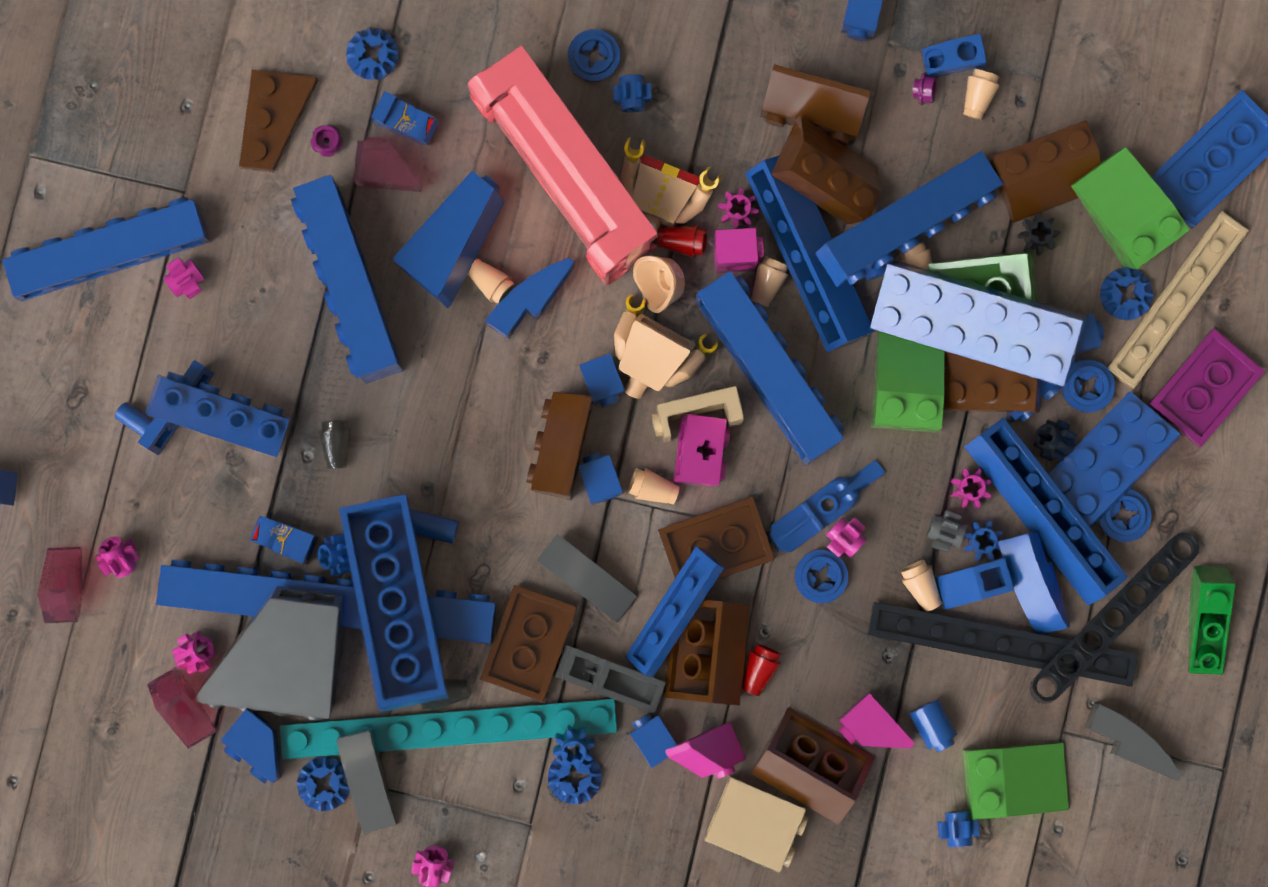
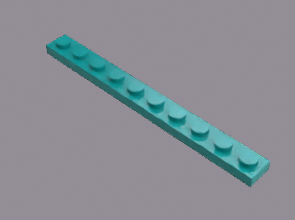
M614 699L280 725L282 759L340 755L336 742L339 736L370 728L373 731L377 752L555 738L556 733L563 735L567 731V725H571L572 729L578 730L585 727V735L617 733L615 701Z

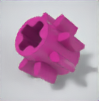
M740 188L738 194L734 196L728 191L725 192L727 204L720 203L717 208L720 211H725V215L721 218V223L729 221L733 224V229H737L739 224L744 223L746 227L750 228L751 221L749 215L757 216L759 210L751 208V204L755 201L756 197L750 196L747 198L744 196L743 188ZM735 203L738 207L745 206L743 216L739 213H731L732 204Z
M178 257L166 265L169 273L163 279L177 298L185 294L186 297L191 299L202 291L198 284L205 280L192 259L184 263Z
M965 468L961 470L962 480L952 479L950 481L953 485L957 486L956 492L952 493L950 497L955 498L958 496L962 500L960 508H965L968 502H972L973 506L977 509L980 508L979 498H991V495L985 492L986 486L991 483V480L983 481L980 478L981 469L976 470L974 475L969 476ZM967 480H969L970 484H977L978 490L974 492V498L971 493H964L963 488L968 485Z
M842 517L826 534L832 540L827 548L838 558L844 552L851 558L867 541V538L861 534L866 527L856 517L850 522Z
M118 536L110 537L102 542L98 548L100 554L96 555L99 561L97 565L105 576L113 572L115 577H125L132 573L137 566L135 560L140 558L137 554L138 549L130 538L123 542Z
M200 631L192 635L186 633L177 639L180 646L172 650L177 667L187 670L188 675L197 671L202 673L211 667L208 660L216 656L211 639L201 636Z
M429 846L423 852L420 850L416 851L411 874L418 875L419 884L425 887H438L442 882H450L455 860L448 859L446 849L439 846Z

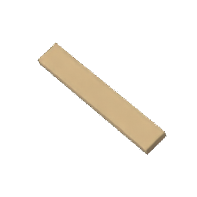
M1223 211L1217 215L1107 367L1112 376L1130 389L1136 387L1249 231L1247 228Z

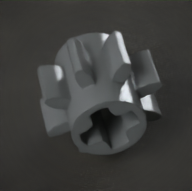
M949 510L944 511L943 516L934 514L927 532V537L934 540L933 548L949 552L951 546L955 548L960 547L967 525L959 522L962 515Z

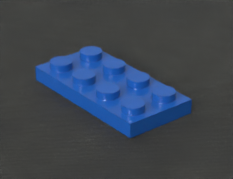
M1241 90L1151 176L1174 204L1182 219L1191 228L1195 227L1268 157V115Z
M1130 391L1074 448V451L1067 455L1064 461H1061L1048 475L1091 529L1180 438V433Z

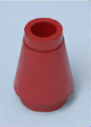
M699 225L660 227L657 245L658 247L693 258L696 255L703 256L707 245V229H700Z
M757 644L754 650H750L742 689L755 696H760L781 665L779 662L781 653L761 644Z

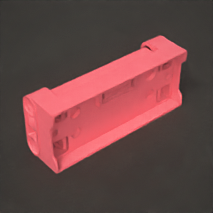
M522 45L491 67L478 73L469 81L470 97L489 124L496 122L588 249L586 258L606 286L623 276L634 266L637 259L648 256L657 250V246L652 241L658 236V233Z

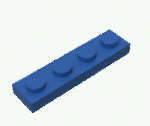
M695 547L625 656L645 676L654 677L724 569L721 563L702 548Z

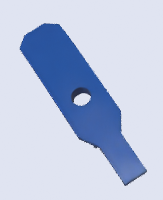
M874 460L852 477L834 479L771 525L769 538L779 551L791 553L854 507L861 490L885 474L884 470ZM824 499H830L833 502V509L831 511H824L822 509L821 502Z

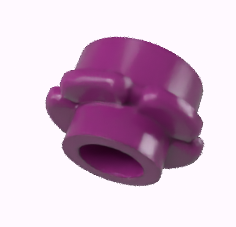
M923 73L921 79H915L913 98L918 99L920 105L934 103L937 88L936 77L926 76V73Z
M319 126L313 131L310 141L311 147L315 152H319L321 156L331 157L342 148L343 138L340 137V131L335 126ZM325 138L330 139L328 144L324 143Z

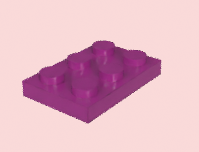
M1213 328L1149 402L1148 406L1199 448L1203 446L1265 371Z

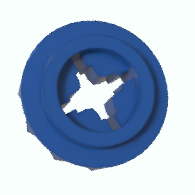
M371 27L363 31H357L355 36L348 41L346 59L350 69L357 76L366 80H378L389 75L395 68L399 56L394 38L383 29L379 30ZM365 43L373 49L380 48L377 52L380 64L373 61L372 58H367L366 60L363 58L367 54Z
M591 29L581 32L572 40L568 48V63L575 75L587 82H601L603 79L613 75L619 65L620 50L618 44L610 34L602 30ZM596 44H598L599 55L604 59L602 61L596 60L595 65L590 68L589 58L584 56L586 52L591 53Z
M1129 267L1116 269L1104 279L1100 288V299L1104 309L1111 316L1120 320H1133L1142 316L1150 308L1154 296L1151 281L1146 278L1142 271ZM1134 283L1132 294L1136 296V299L1129 298L1120 305L1123 293L1118 287L1126 288Z
M1082 360L1074 363L1069 381L1062 386V396L1066 399L1069 406L1082 413L1097 412L1103 409L1111 401L1115 391L1114 378L1109 369L1102 363L1094 360ZM1096 376L1097 378L1092 386L1096 394L1088 392L1079 397L1082 385L1078 379L1087 381Z
M1129 490L1098 523L1104 534L1115 541L1131 542L1143 536L1148 530L1152 517L1151 509L1147 500L1140 493ZM1121 504L1124 506L1125 511H1137L1136 515H1132L1128 519L1127 529L1122 520L1111 519V517L1120 512Z
M816 550L806 554L799 561L794 578L798 591L807 600L822 604L834 601L844 592L848 583V571L843 560L840 557L838 558L833 552ZM826 564H829L826 576L830 578V581L834 582V585L823 582L814 590L816 578L808 570L820 571Z
M561 755L555 758L548 772V783L552 793L558 799L568 804H581L592 799L600 788L602 777L596 760L592 757L591 761L584 759L580 763V769H577V772L589 774V777H584V779L579 781L578 792H575L572 782L560 781V778H565V776L570 774L571 765L567 764L565 767H562Z
M319 757L309 761L301 769L297 779L299 797L307 807L318 811H329L339 807L346 800L350 792L342 763L330 757ZM332 772L329 785L335 793L324 790L315 796L318 784L312 778V775L322 779Z

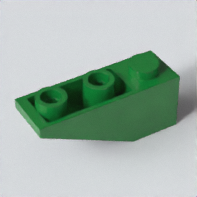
M1193 567L1189 603L1188 672L1190 674L1223 675L1235 582L1227 567Z

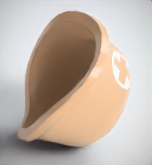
M650 255L637 259L633 268V276L648 309L654 313L663 312L670 304L680 299L684 293L685 277L683 271L670 258Z

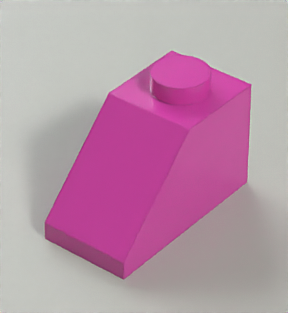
M866 693L837 719L842 725L838 731L851 745L855 741L861 746L910 749L915 745L870 693Z
M730 722L707 730L665 750L669 758L701 778L715 774L717 779L734 773L736 771L734 765L746 760Z

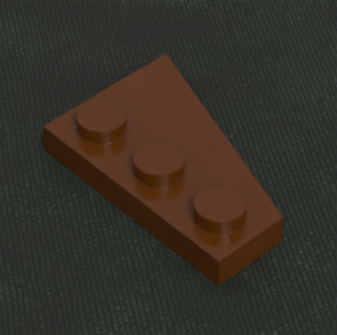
M252 70L239 162L241 169L274 172L291 138L290 135L298 118L301 117L312 90L314 91L319 81L317 77Z
M944 351L943 410L1040 413L1042 380Z

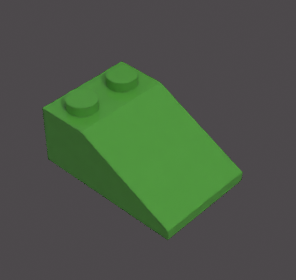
M1122 147L1071 185L1122 266L1138 269L1190 231L1171 200L1126 147Z
M1033 251L928 264V270L1038 302Z
M878 331L871 427L937 433L942 429L944 350Z
M1063 743L962 750L967 811H970L971 819L1013 817L1069 810Z

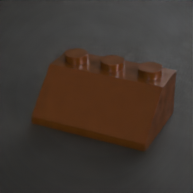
M774 64L760 117L766 118L765 122L770 125L784 127L785 124L794 126L797 117L801 116L838 142L848 145V142L855 143L871 91Z
M801 116L797 117L771 175L846 224L859 223L869 218L881 194L877 167Z
M1087 120L994 155L989 163L1003 183L998 189L1012 223H1016L1037 213L1045 212L1078 199L1079 197L1071 185L1098 166L1101 160L1098 147Z
M553 392L551 400L545 399L541 418L547 419L544 432L538 431L534 450L539 451L537 464H530L526 483L532 484V492L571 500L593 406L592 397Z
M702 601L668 654L664 697L740 706L750 605L723 601Z
M788 707L764 747L751 774L839 825L856 802L875 757L851 745L849 742Z

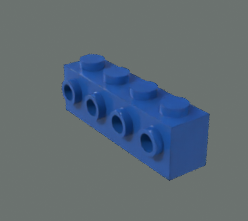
M168 371L167 377L158 374L145 411L147 415L277 458L290 419L282 416L283 409L265 403L263 409L251 406L252 399L232 393L231 398L218 394L220 390L218 387L201 382L198 388L186 384L187 377Z

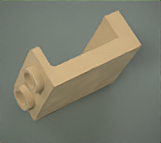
M736 386L658 404L656 408L657 413L652 414V423L656 437L662 436L664 443L670 442L671 433L668 422L679 420L681 416L687 414L700 415L724 409L728 428L741 425L744 417Z
M729 776L704 840L780 873L782 866L789 867L794 856L795 848H792L791 845L795 835L801 836L808 822V817L804 816L806 809Z

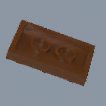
M753 497L658 529L674 578L677 577L695 547L706 550L724 566L717 580L775 560Z
M514 585L480 680L543 702L577 607Z

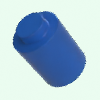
M939 698L909 713L928 750L935 748L936 752H940L955 744L952 738L957 735V732Z

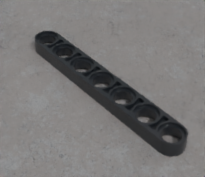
M1179 533L1172 537L1031 681L1029 690L1035 701L1048 704L1059 698L1198 555L1199 545L1195 537L1187 533ZM1182 540L1189 544L1191 548L1189 557L1182 558L1176 555L1174 552L1176 541ZM1161 563L1166 566L1169 573L1166 580L1160 581L1153 577L1151 573L1153 564ZM1132 586H1139L1145 591L1146 600L1144 603L1137 604L1131 601L1128 593ZM1116 609L1122 613L1123 623L1121 626L1114 627L1107 622L1106 613L1108 610ZM1093 632L1099 636L1101 644L1097 650L1086 648L1083 643L1085 633ZM1069 655L1076 659L1078 668L1075 673L1070 674L1062 670L1060 660L1063 656ZM1045 678L1053 682L1055 692L1051 697H1044L1038 692L1037 683L1040 679Z

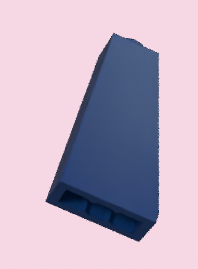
M473 171L468 174L392 258L407 275L447 309L453 303L505 203L497 193L500 189L498 184L489 176L485 175L481 178Z

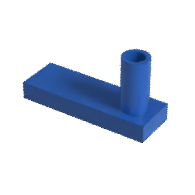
M194 360L183 376L188 378L186 384L199 388L201 382L208 384L215 373ZM127 402L123 403L115 413V419L142 436L137 443L157 455L161 453L179 426L158 418L152 420Z

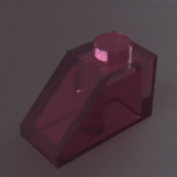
M367 137L366 141H357L353 177L357 186L422 192L423 185L420 179L394 147L386 143V139Z
M81 547L47 548L37 592L44 623L78 622L83 600Z
M177 667L147 683L155 709L188 749L217 732L202 703L195 702L196 693Z

